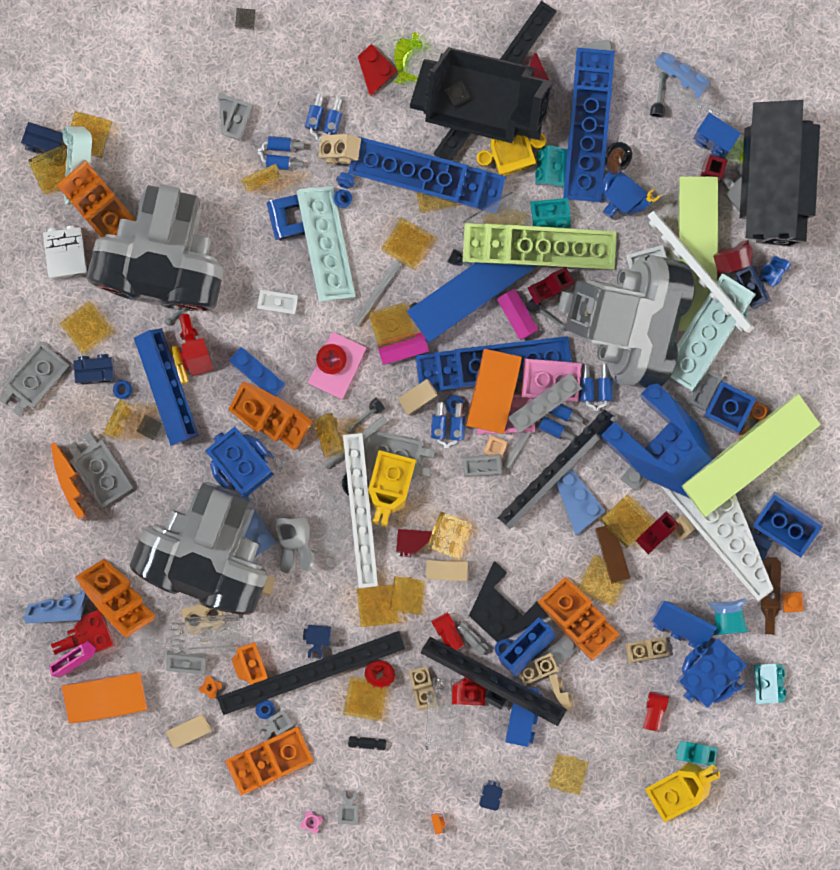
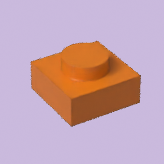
M802 592L781 594L783 613L803 611Z
M439 813L431 814L435 835L443 833L442 828H446L443 816L439 817Z

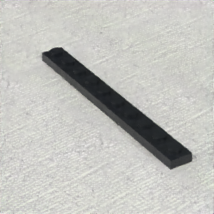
M541 0L500 59L521 64L557 11ZM451 128L433 155L452 161L471 133Z
M397 631L218 696L217 699L223 715L399 652L404 650L405 646L400 632Z

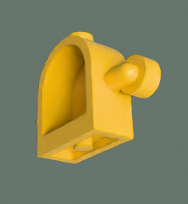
M541 133L540 140L532 138L528 140V137L517 135L513 143L491 138V153L486 150L480 151L477 154V163L482 167L490 165L491 161H494L498 175L502 176L534 167L536 161L531 148H543L546 143V137Z

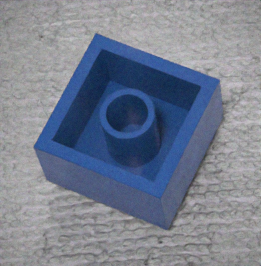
M709 112L693 139L696 140L695 144L703 149L706 147L711 150L710 153L712 155L726 158L741 133Z
M722 381L702 418L737 435L740 433L756 398Z

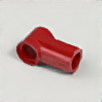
M448 612L431 620L436 632L441 636L445 645L455 650L464 646Z
M650 691L648 695L649 701L646 704L647 711L643 728L659 732L663 714L668 706L669 696Z

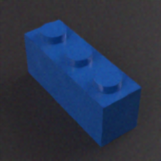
M240 347L229 360L231 365L257 387L276 397L286 386L281 379L243 347Z
M538 617L498 657L501 665L516 677L556 637L553 629Z
M526 687L532 690L533 692L539 694V689ZM513 703L505 742L529 747V743L533 744L535 732L531 731L533 724H537L538 716Z

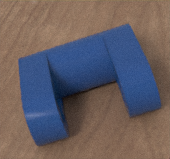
M297 195L271 200L266 203L275 240L305 234L303 222L289 225L286 209L299 207Z

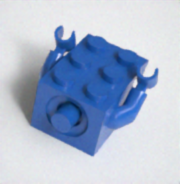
M235 426L225 435L223 432L216 435L213 439L215 443L205 450L212 459L210 467L212 475L218 484L225 488L232 487L234 491L236 488L242 496L248 497L275 475L266 463L268 462L265 459L267 455H271L273 458L274 455L267 450L258 438L249 434L242 435Z
M719 638L715 639L704 650L699 647L702 641L698 642L695 649L685 657L681 669L683 674L676 681L687 691L683 696L690 703H693L696 699L704 708H708L713 702L720 703L729 699L737 691L742 690L746 684L744 682V684L740 685L737 681L740 679L738 675L747 664Z

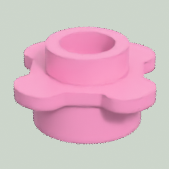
M307 811L304 821L301 822V828L311 830L314 834L319 831V824L323 822L322 816H317L311 811Z

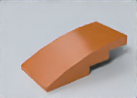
M86 160L57 184V187L100 237H105L107 234L117 235L120 219L136 221Z
M488 349L483 350L470 403L467 427L504 434L522 357Z
M245 381L241 383L228 409L256 433L263 431L275 442L280 439L294 451L299 448L313 422L285 401Z
M53 442L51 443V449L59 483L76 517L83 521L89 517L79 503V500L85 496L74 482L80 476L61 447Z
M102 559L76 576L75 579L98 610L126 638L154 620L155 614L142 604L143 598L130 587L131 581L107 560Z
M566 577L538 601V604L555 624L591 661L597 658L620 636V633L606 621V617L592 605V601Z
M140 672L106 676L104 678L85 680L61 686L69 724L148 710Z
M297 726L224 762L240 796L314 761Z

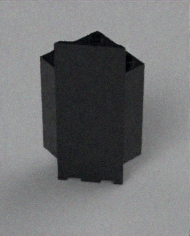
M448 47L444 53H441L438 61L423 60L411 98L410 108L423 111L426 114L425 122L508 143H513L517 135L540 140L542 123L546 120L549 100L553 97L554 90L551 89L552 81L534 77V67Z
M804 100L753 102L752 124L744 128L739 218L746 219L745 238L756 239V243L793 247L807 242L808 219L816 216L820 124H813L814 121L803 120Z

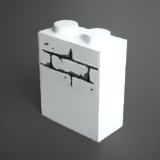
M77 225L67 226L65 230L50 228L47 229L48 232H43L48 278L50 280L87 275L88 265L84 234L81 227L78 228Z

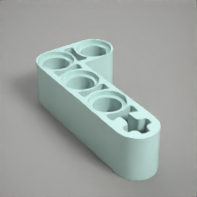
M65 126L63 128V141L68 146L65 177L85 160L90 165L92 136L83 126ZM64 195L65 203L72 204Z

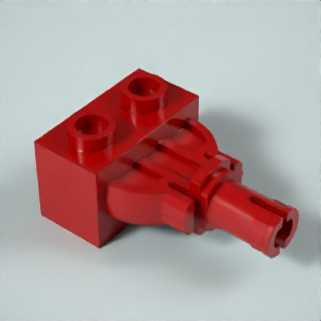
M180 315L179 320L182 328L180 337L186 342L181 344L183 351L180 352V356L185 370H190L192 377L213 371V364L204 338L196 340L198 332L197 329L193 328L190 315Z
M99 610L81 616L82 620L73 629L67 631L68 635L75 633L74 635L51 643L53 649L61 646L53 650L54 654L57 655L68 649L75 648L87 641L96 648L95 653L116 646L104 615Z

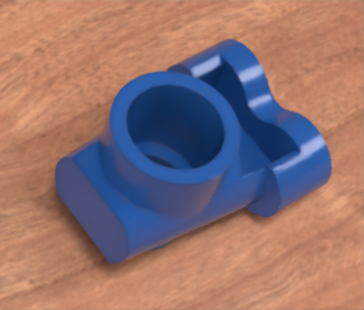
M774 256L770 264L765 265L760 271V275L763 277L762 282L771 287L779 284L782 280V275L785 271L787 272L791 263Z

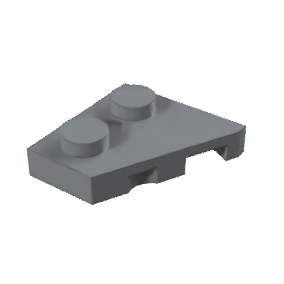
M219 93L221 134L241 141L254 106Z

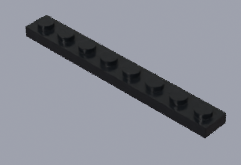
M605 409L599 413L583 429L582 433L575 440L571 441L569 446L557 455L555 460L497 518L506 527L511 529L601 438V435L614 421H618L615 416Z
M429 637L421 650V654L556 726H559L567 711L564 707L432 637Z

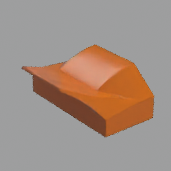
M256 642L237 648V653L231 660L238 678L247 681L250 685L268 679Z

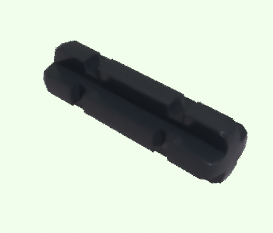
M350 736L348 747L356 748V746H359L361 749L374 750L377 748V750L384 751L386 749V740H375V738L367 737L357 739L356 736Z

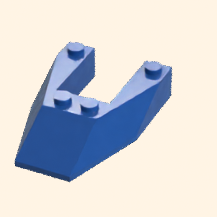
M659 384L649 385L641 393V400L664 419L668 425L646 448H643L615 421L601 435L602 441L644 479L690 499L682 485L716 458L693 418Z

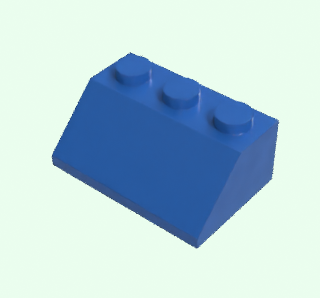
M774 491L752 526L801 558L823 527V522Z
M665 600L660 602L651 620L654 623V628L662 632L665 629L671 632L670 636L679 641L682 638L689 641L688 645L692 648H695L700 641H702V644L699 647L705 648L717 628Z

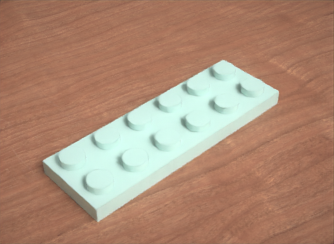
M333 186L297 190L319 302L356 297L337 205L334 203Z
M723 273L717 281L719 287L743 314L756 294ZM710 294L677 344L678 360L671 378L693 392L736 326L734 324L736 320L733 316L728 317L722 310L724 307L720 301L715 302Z

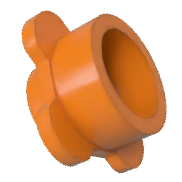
M755 401L748 418H753L759 422L769 412V407Z
M211 676L205 677L204 684L199 687L200 693L207 694L210 699L216 698L217 691L222 688L221 682L214 681Z

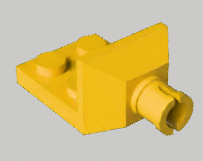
M378 451L368 489L369 501L376 511L372 523L379 525L380 518L382 517L381 526H387L389 515L405 507L416 463L415 459Z
M688 762L676 772L645 788L646 793L664 823L699 805L709 796L710 782L720 778L719 770L713 773L717 769L715 765L712 764L702 770L700 766Z

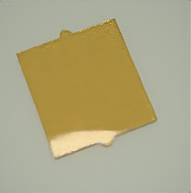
M394 576L390 610L400 611L403 614L420 615L425 581L414 580L412 577Z
M557 754L548 787L562 790L563 793L570 792L580 795L588 762L575 759L574 756L568 757Z

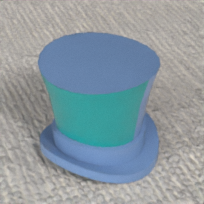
M747 598L731 602H708L709 606L714 607L715 626L717 628L713 636L749 632L742 611L743 604L747 602Z

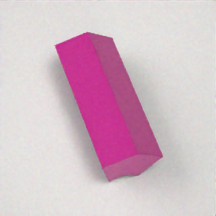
M516 289L497 298L520 340L538 331Z
M421 332L377 345L383 365L429 352L425 337Z
M88 641L76 647L49 665L51 676L61 678L92 658L96 648ZM82 651L80 656L75 657L76 654ZM68 661L66 665H64L63 667L61 666L62 663Z

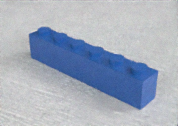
M162 328L148 330L134 337L170 446L183 444L198 437L199 434Z

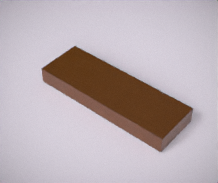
M610 524L595 528L611 584L629 580L630 574L615 525Z

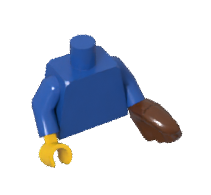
M616 148L610 153L607 161L608 172L603 179L602 193L605 195L603 200L608 203L603 213L610 219H612L617 211L623 216L626 213L633 215L642 212L661 196L653 197L652 192L655 188L646 192L621 170L619 171L624 156V150L621 148Z

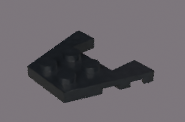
M494 561L469 617L498 642L530 625L538 617L542 618L548 614L538 604V601L524 615L494 588L507 572Z

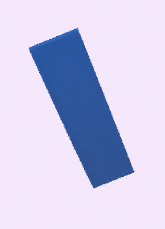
M577 48L563 198L601 202L615 51Z
M359 137L361 138L358 161H351L348 174L497 214L506 176Z
M474 263L406 312L429 343L537 266Z
M568 336L460 348L415 356L418 385L429 379L436 392L474 388L484 349L522 357L517 382L522 381L524 358L571 362Z

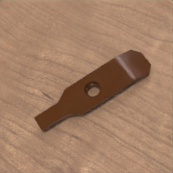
M767 557L763 561L773 587L772 593L775 595L772 600L767 596L761 600V611L765 616V634L774 635L775 617L780 610L782 563L776 557Z

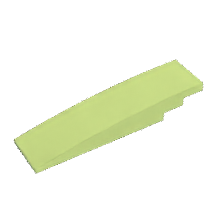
M679 177L678 238L716 283L717 268L713 255L718 252V177ZM678 258L679 261H683L687 264V262L683 258L681 260ZM695 272L692 274L695 284L693 303L688 312L681 317L678 331L687 330L711 292L708 287L704 288L697 279L700 277Z
M465 223L463 262L615 270L616 231Z
M797 394L783 406L778 407L766 418L756 423L684 483L682 488L702 516L706 517L819 427L820 423L801 396Z

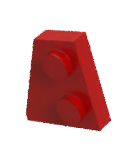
M372 44L358 55L368 93L372 96L397 73V70Z
M466 677L452 685V704L485 706V687Z

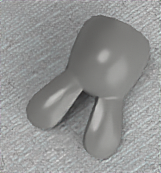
M303 516L290 519H276L275 528L278 538L284 547L280 563L281 571L287 574L294 570L297 550L302 570L309 571L313 566L314 558L307 544L310 538V527L307 518Z

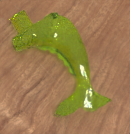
M412 32L411 39L401 38L397 41L394 48V61L398 77L393 83L403 84L406 80L415 82L418 79L416 76L404 72L403 67L406 55L415 48H422V42L418 41L419 33Z

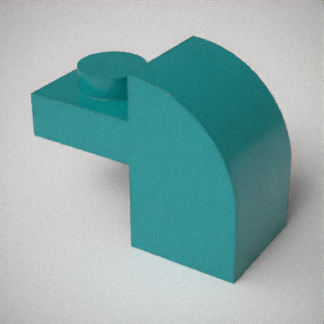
M679 741L676 749V760L706 766L715 765L718 748Z

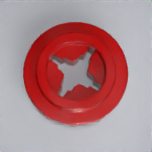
M327 344L320 348L317 353V366L326 374L340 373L347 362L346 353L336 344ZM330 351H332L334 358L340 359L334 361L333 367H331L329 361L323 360L330 357Z
M377 660L367 665L364 677L373 688L380 687L382 689L386 686L389 687L394 682L395 670L388 662ZM383 670V677L381 676L380 679H377V674Z

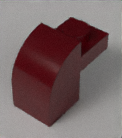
M708 153L702 165L700 177H718L719 183L720 178H723L728 159Z
M749 240L741 241L733 248L720 249L714 254L717 272L737 271L753 264V249L749 244Z
M564 267L551 273L545 279L530 285L527 289L537 305L561 294L562 291H566L575 282L567 268Z
M666 511L635 541L649 555L679 524Z

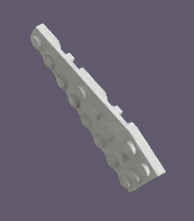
M660 486L758 602L773 591L772 584L736 494L709 515L703 517L691 499Z

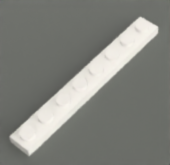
M652 211L648 217L651 220L649 224L653 229L661 231L663 234L661 238L667 245L672 244L675 248L673 250L675 255L680 260L683 258L687 262L692 274L695 272L700 277L697 279L704 288L708 287L711 290L710 296L715 302L720 301L724 306L722 310L728 317L733 316L736 320L734 323L741 332L743 330L748 333L754 329L753 325L658 213Z
M362 433L344 434L343 443L358 588L376 587L378 582Z

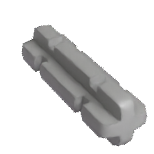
M461 623L456 628V631L460 635L463 634V638L473 648L476 647V651L480 655H483L489 649V646L485 642L482 643V640L472 630L469 631V627L465 623Z

